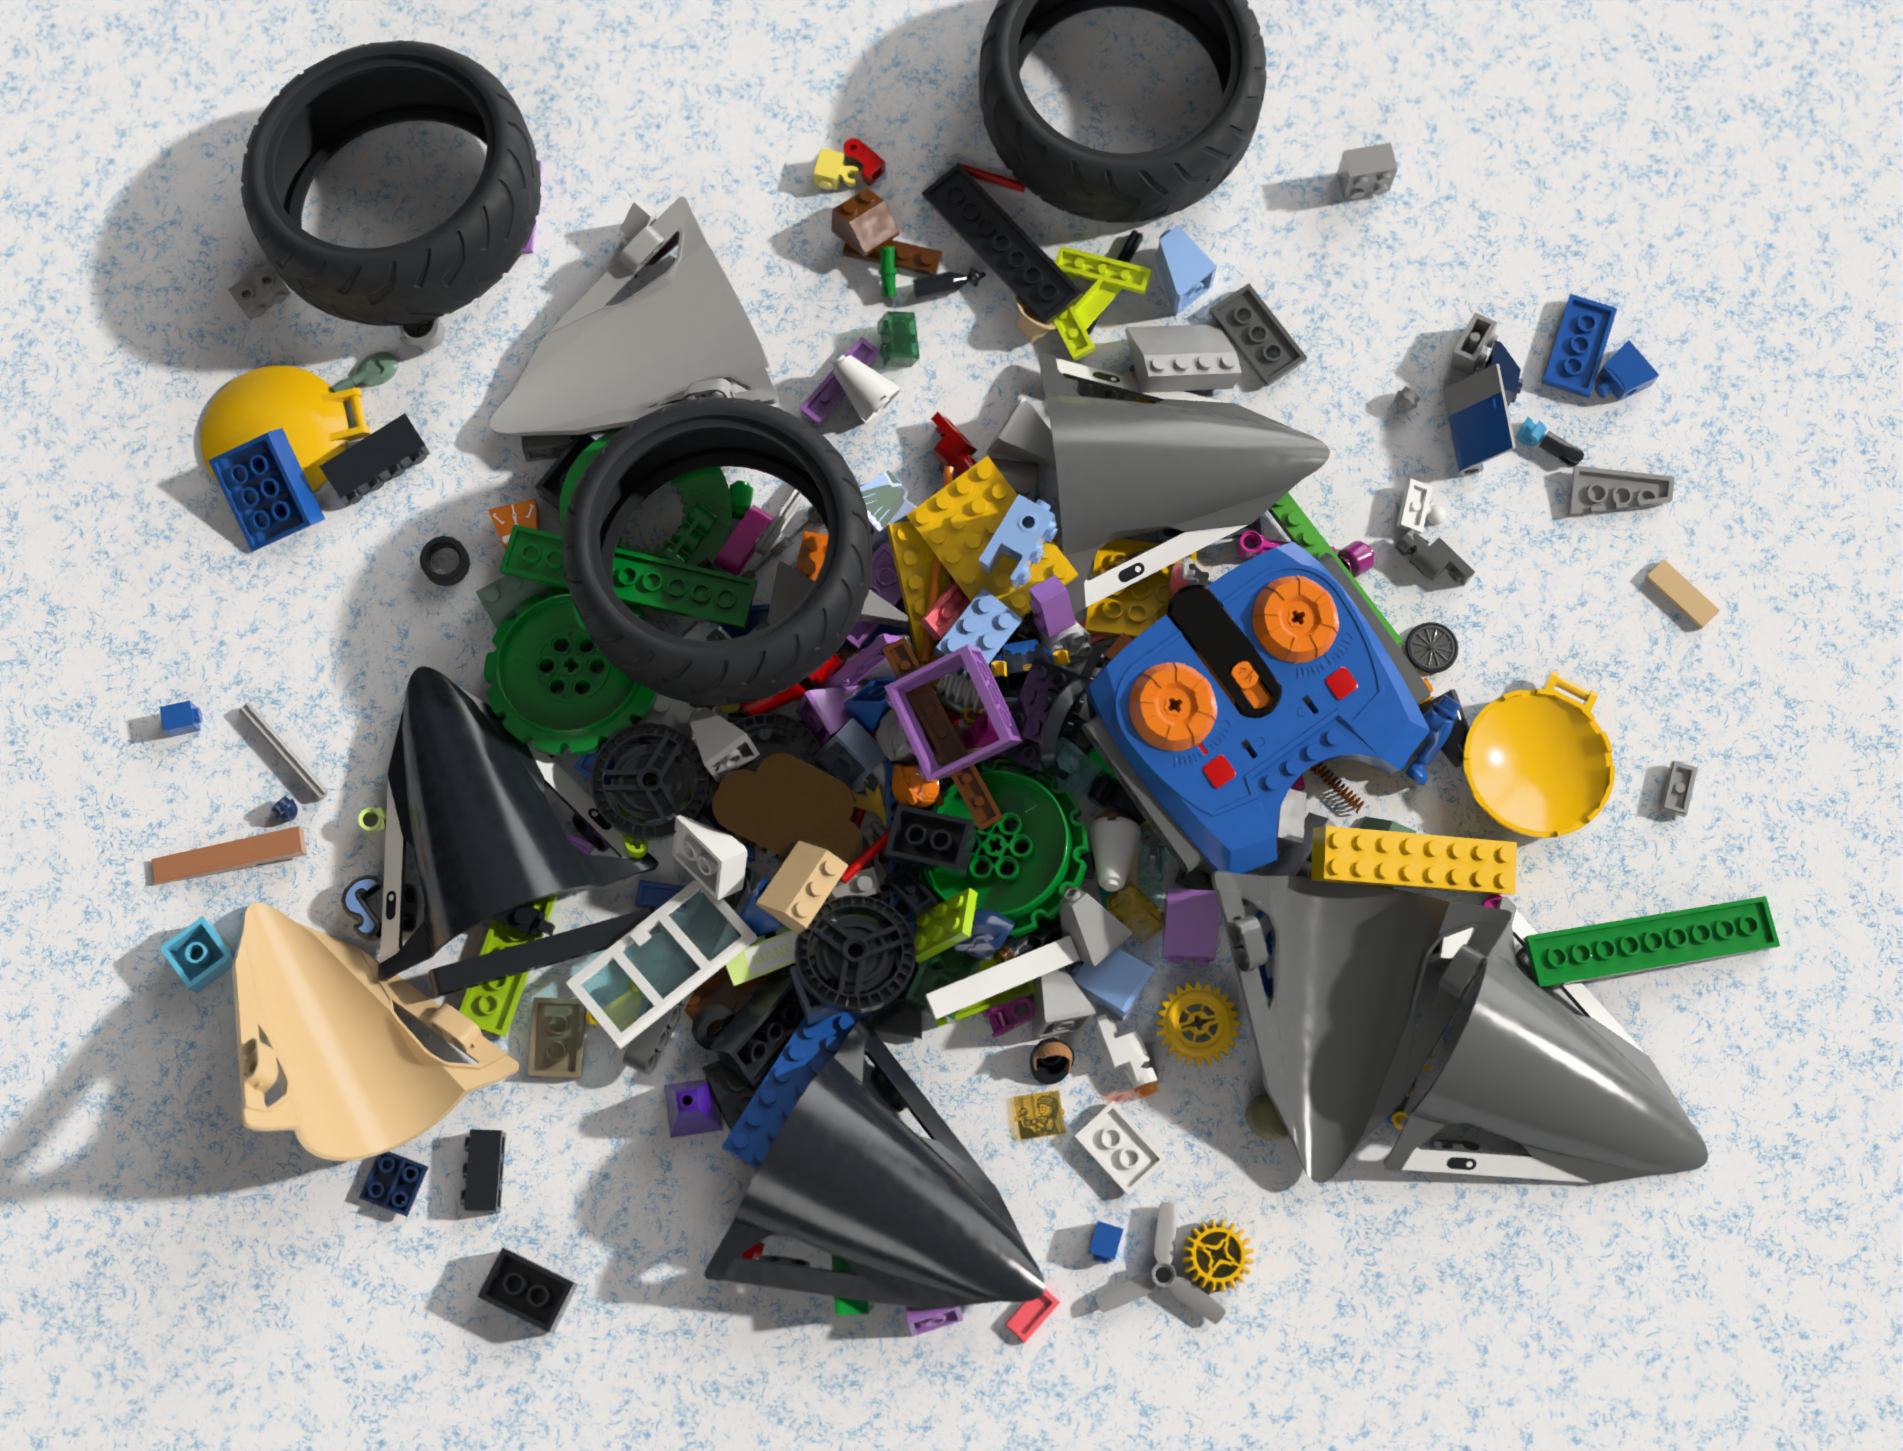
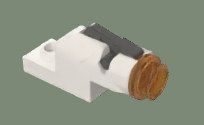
M1106 1014L1096 1017L1095 1023L1113 1070L1125 1066L1123 1071L1131 1082L1134 1093H1138L1140 1099L1159 1092L1157 1087L1159 1085L1157 1080L1158 1073L1152 1045L1143 1042L1136 1032L1115 1038L1114 1035L1118 1032L1113 1019L1108 1020Z

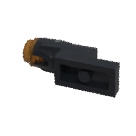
M1060 914L1052 921L1041 917L1038 920L1039 928L1028 934L1018 937L1009 935L1000 949L996 950L993 954L996 963L999 965L1062 939Z

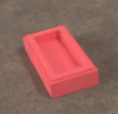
M1044 1289V1293L1039 1299L1024 1302L1004 1325L1025 1343L1060 1302L1049 1291Z

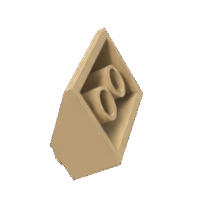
M798 841L755 904L792 931L800 934L808 927L848 865L826 849Z

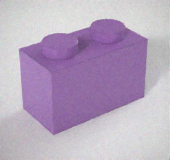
M1056 575L1029 588L1031 597L1029 605L1035 613L1036 617L1033 618V621L1039 631L1043 630L1051 638L1076 624L1068 590Z

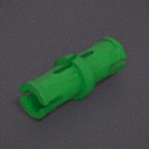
M879 247L880 269L878 270V275H881V297L897 296L895 274H898V270L895 269V247Z

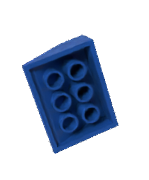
M283 428L267 432L208 460L251 552L326 520Z

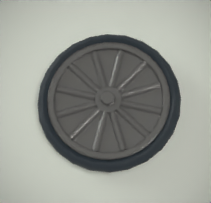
M1427 622L1411 630L1406 639L1405 649L1407 657L1414 667L1426 673H1440L1454 664L1458 656L1459 646L1454 633L1449 628L1439 623Z

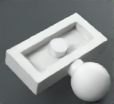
M1414 479L1406 481L1396 527L1406 531L1413 529L1417 534L1423 532L1425 519L1433 525L1441 524L1445 520L1446 512L1443 507L1439 505L1428 507L1432 486Z

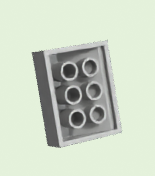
M1218 324L1126 327L1125 329L1140 393L1233 389L1242 374L1237 353Z

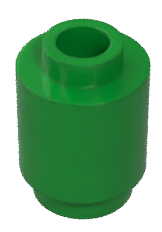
M738 480L729 485L732 502V518L742 519L751 507L754 489L748 482Z

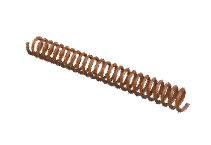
M1323 762L1317 766L1313 765L1310 767L1311 772L1315 771L1314 775H1318V779L1322 778V782L1326 781V786L1330 785L1329 789H1333V793L1337 792V796L1341 795V800L1345 799L1344 803H1348V807L1353 805L1352 810L1357 809L1356 814H1358V811L1365 803L1361 801L1358 804L1361 797L1353 801L1357 794L1351 796L1353 790L1347 793L1349 787L1343 790L1346 783L1338 787L1342 780H1339L1335 783L1338 776L1332 779L1334 773H1331L1327 777L1331 769H1328L1323 774L1327 766H1324L1320 769Z

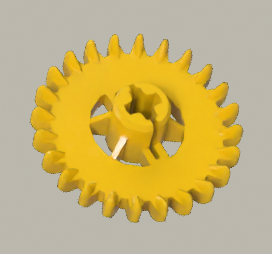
M1196 981L1194 988L1186 982L1184 991L1179 986H1176L1177 995L1168 992L1167 997L1170 1002H1160V1005L1165 1010L1156 1011V1014L1163 1018L1155 1022L1156 1026L1163 1027V1029L1156 1033V1036H1165L1160 1046L1169 1044L1170 1048L1167 1051V1055L1176 1051L1175 1060L1179 1061L1184 1056L1186 1066L1190 1064L1192 1059H1195L1196 1067H1200L1202 1059L1205 1060L1207 1066H1210L1211 1057L1220 1062V1052L1226 1056L1229 1055L1226 1045L1236 1046L1231 1037L1238 1038L1240 1036L1234 1030V1028L1241 1026L1240 1022L1234 1020L1240 1013L1238 1011H1231L1236 1003H1227L1226 1000L1229 994L1226 993L1220 996V987L1211 991V984L1209 982L1204 988H1201L1199 981ZM1192 1005H1201L1200 1011L1190 1013L1186 1008ZM1204 1006L1209 1008L1214 1015L1208 1016L1203 1012ZM1184 1012L1188 1018L1186 1022L1179 1023L1180 1015ZM1195 1019H1197L1199 1023H1205L1204 1025H1202L1200 1030H1198L1197 1027L1190 1026L1193 1024ZM1217 1024V1029L1213 1036L1208 1029L1211 1025ZM1187 1032L1193 1037L1192 1041L1188 1040L1182 1033ZM1204 1035L1210 1038L1205 1042H1195L1196 1038Z

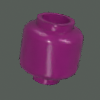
M1354 541L1342 548L1337 555L1354 578L1370 570L1374 565V551L1362 541Z

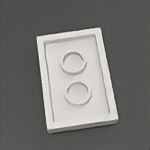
M1114 1101L1074 1136L1127 1196L1135 1191L1167 1161V1158Z

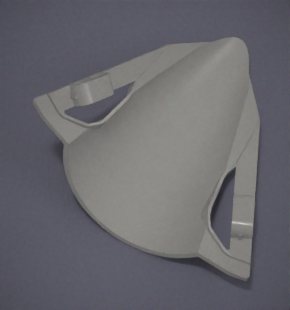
M679 197L651 226L647 225L621 251L618 260L545 334L512 392L492 415L489 427L494 433L502 436L587 434L594 431L627 426L632 422H636L638 418L664 406L674 405V402L696 399L694 398L695 396L698 398H742L759 401L768 405L779 401L769 376L771 368L759 338L729 279L710 248L685 197ZM676 232H679L677 259L662 276L617 305L606 306ZM738 384L748 391L734 393L732 385Z

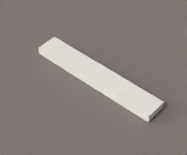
M1069 935L928 993L925 997L936 1020L1079 961L1080 958Z

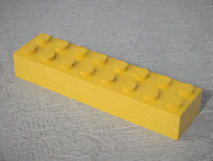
M1335 826L1313 828L1311 880L1488 895L1515 894L1517 842Z

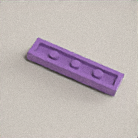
M861 336L845 357L851 355L870 367L880 356L881 352ZM834 369L800 407V412L818 426L822 424L846 395L833 374Z
M888 634L877 636L871 645L860 650L854 659L846 662L837 673L817 689L854 686L886 660L882 649L898 641L901 637Z

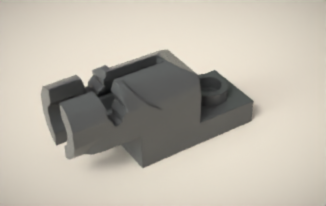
M1411 529L1395 546L1402 556L1413 554L1409 563L1432 581L1447 569L1449 576L1455 582H1460L1464 586L1475 573L1440 537L1429 546V541Z

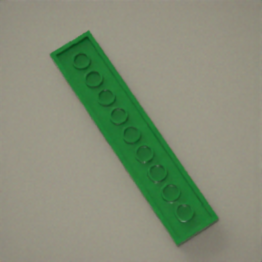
M514 524L499 569L500 573L568 589L562 561L563 535ZM620 548L615 550L613 585L614 591L622 602L745 630L758 585L757 580Z
M1766 896L1528 935L1523 938L1534 982L1540 988L1774 949L1780 946Z

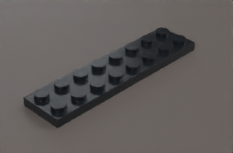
M959 163L922 192L923 198L1043 324L1049 325L1083 297V292Z

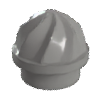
M1405 386L1402 390L1397 391L1394 402L1399 411L1408 412L1418 406L1417 402L1420 400V397Z

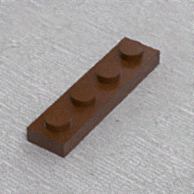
M891 240L881 246L884 248L895 247V268L930 276L938 273L942 251ZM845 242L843 256L880 264L879 248L864 257Z

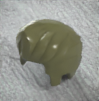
M1269 1095L1255 1096L1245 1111L1246 1122L1254 1134L1267 1140L1288 1137L1289 1135Z

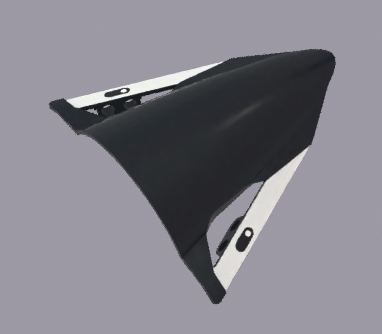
M426 666L417 668L409 679L387 774L388 792L380 964H378V979L383 982L434 957L444 945L458 935L505 911L569 890L603 887L639 873L656 870L658 867V861L649 852L642 858L629 857L624 848L622 834L606 823L598 812L593 799L547 754L536 751L532 745L533 740L523 744L513 737L502 724L506 716L497 717L490 705L452 682L444 674ZM544 783L574 812L572 821L575 828L598 851L605 852L611 848L619 857L585 854L574 846L565 834L544 795ZM633 839L635 849H640V845ZM406 842H408L413 847L424 896V917L420 926L402 946L403 933L412 932L416 927L417 891L413 885L405 883Z

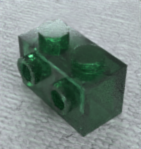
M887 311L877 324V332L881 335L880 356L883 358L884 366L912 367L920 358L915 312Z

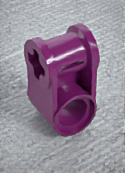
M1020 997L985 1011L983 1016L990 1023L993 1030L992 1037L996 1038L1031 1021L1034 1007L1029 999ZM1020 1004H1025L1030 1008V1012L1025 1017H1019L1015 1013L1016 1007ZM996 1016L999 1018L1001 1026H999Z

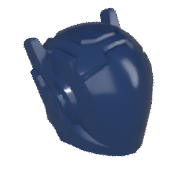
M976 909L974 911L970 937L954 945V950L964 951L974 958L990 960L995 950H999L1008 937L1015 922L992 910Z

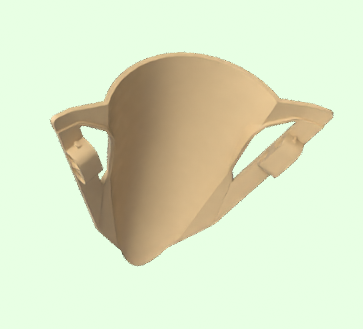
M255 902L247 908L243 918L242 933L231 969L233 973L242 1111L240 1113L241 1122L246 1128L258 1131L294 1130L300 1144L308 1152L323 1159L351 1161L369 1158L391 1151L420 1136L450 1113L467 1093L507 1078L519 1070V1064L506 1052L483 1037L480 1028L451 1005L443 1003L440 1006L398 975H395L386 982L379 981L378 964L380 962L359 947L299 924L269 905ZM393 1002L479 1064L445 1062L430 1053L394 1012ZM259 1034L266 1041L267 1045L259 1041ZM277 1078L283 1097L270 1107H267L264 1103V1093L274 1084Z

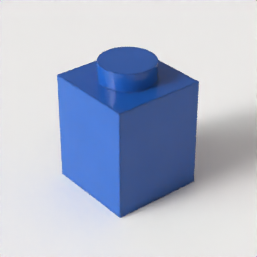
M190 700L160 707L163 731L168 736L174 737L201 731L200 722L203 721L201 710Z
M1098 1221L1088 1254L1093 1255L1092 1260L1103 1264H1108V1260L1114 1261L1124 1229Z

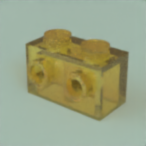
M1131 881L1107 897V911L1130 929L1132 934L1129 937L1131 939L1134 938L1141 945L1165 928L1164 912Z

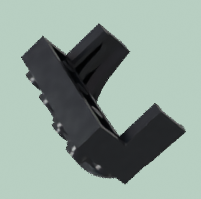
M1034 657L1012 713L1013 720L1023 742L998 754L1037 771L1066 780L1070 773L1062 770L1058 766L1056 759L1059 732L1069 709L1077 698L1086 692L1085 688L1092 679Z

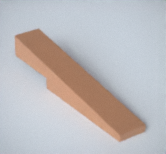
M297 826L152 859L154 884L159 885L258 867V864L305 856L307 853L304 830Z

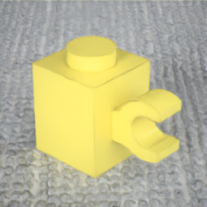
M821 148L813 173L814 183L822 189L829 190L832 188L838 190L842 179L845 185L855 187V179H850L848 176L851 174L858 175L859 169L855 166H845L844 153Z

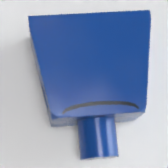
M1628 340L1598 373V377L1602 382L1595 386V391L1601 398H1605L1612 393L1618 400H1623L1653 385L1659 374L1631 341Z

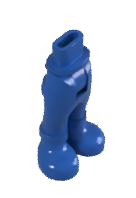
M1446 694L1443 695L1439 703L1435 702L1434 706L1423 714L1430 730L1425 737L1428 740L1417 754L1415 761L1406 770V774L1421 785H1424L1428 780L1426 765L1431 763L1432 758L1448 739L1454 725V719L1458 717L1456 713L1462 706ZM1410 756V757L1408 758V760L1404 763V765L1400 768L1401 771H1403V770L1405 769V767H1406V765L1408 764L1409 759L1411 758V756Z

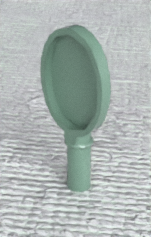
M388 352L372 354L359 364L355 375H350L349 378L332 386L335 392L350 389L360 383L366 386L381 385L395 375L398 369V361L394 355Z

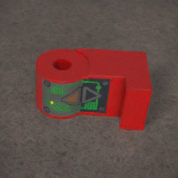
M857 138L848 139L844 143L843 151L846 163L850 166H856L862 173V181L870 187L886 172L885 161Z

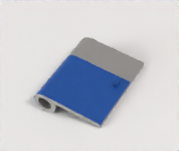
M1494 364L1460 381H1453L1447 384L1443 393L1459 474L1464 476L1477 474L1483 471L1484 462L1516 449L1499 364Z

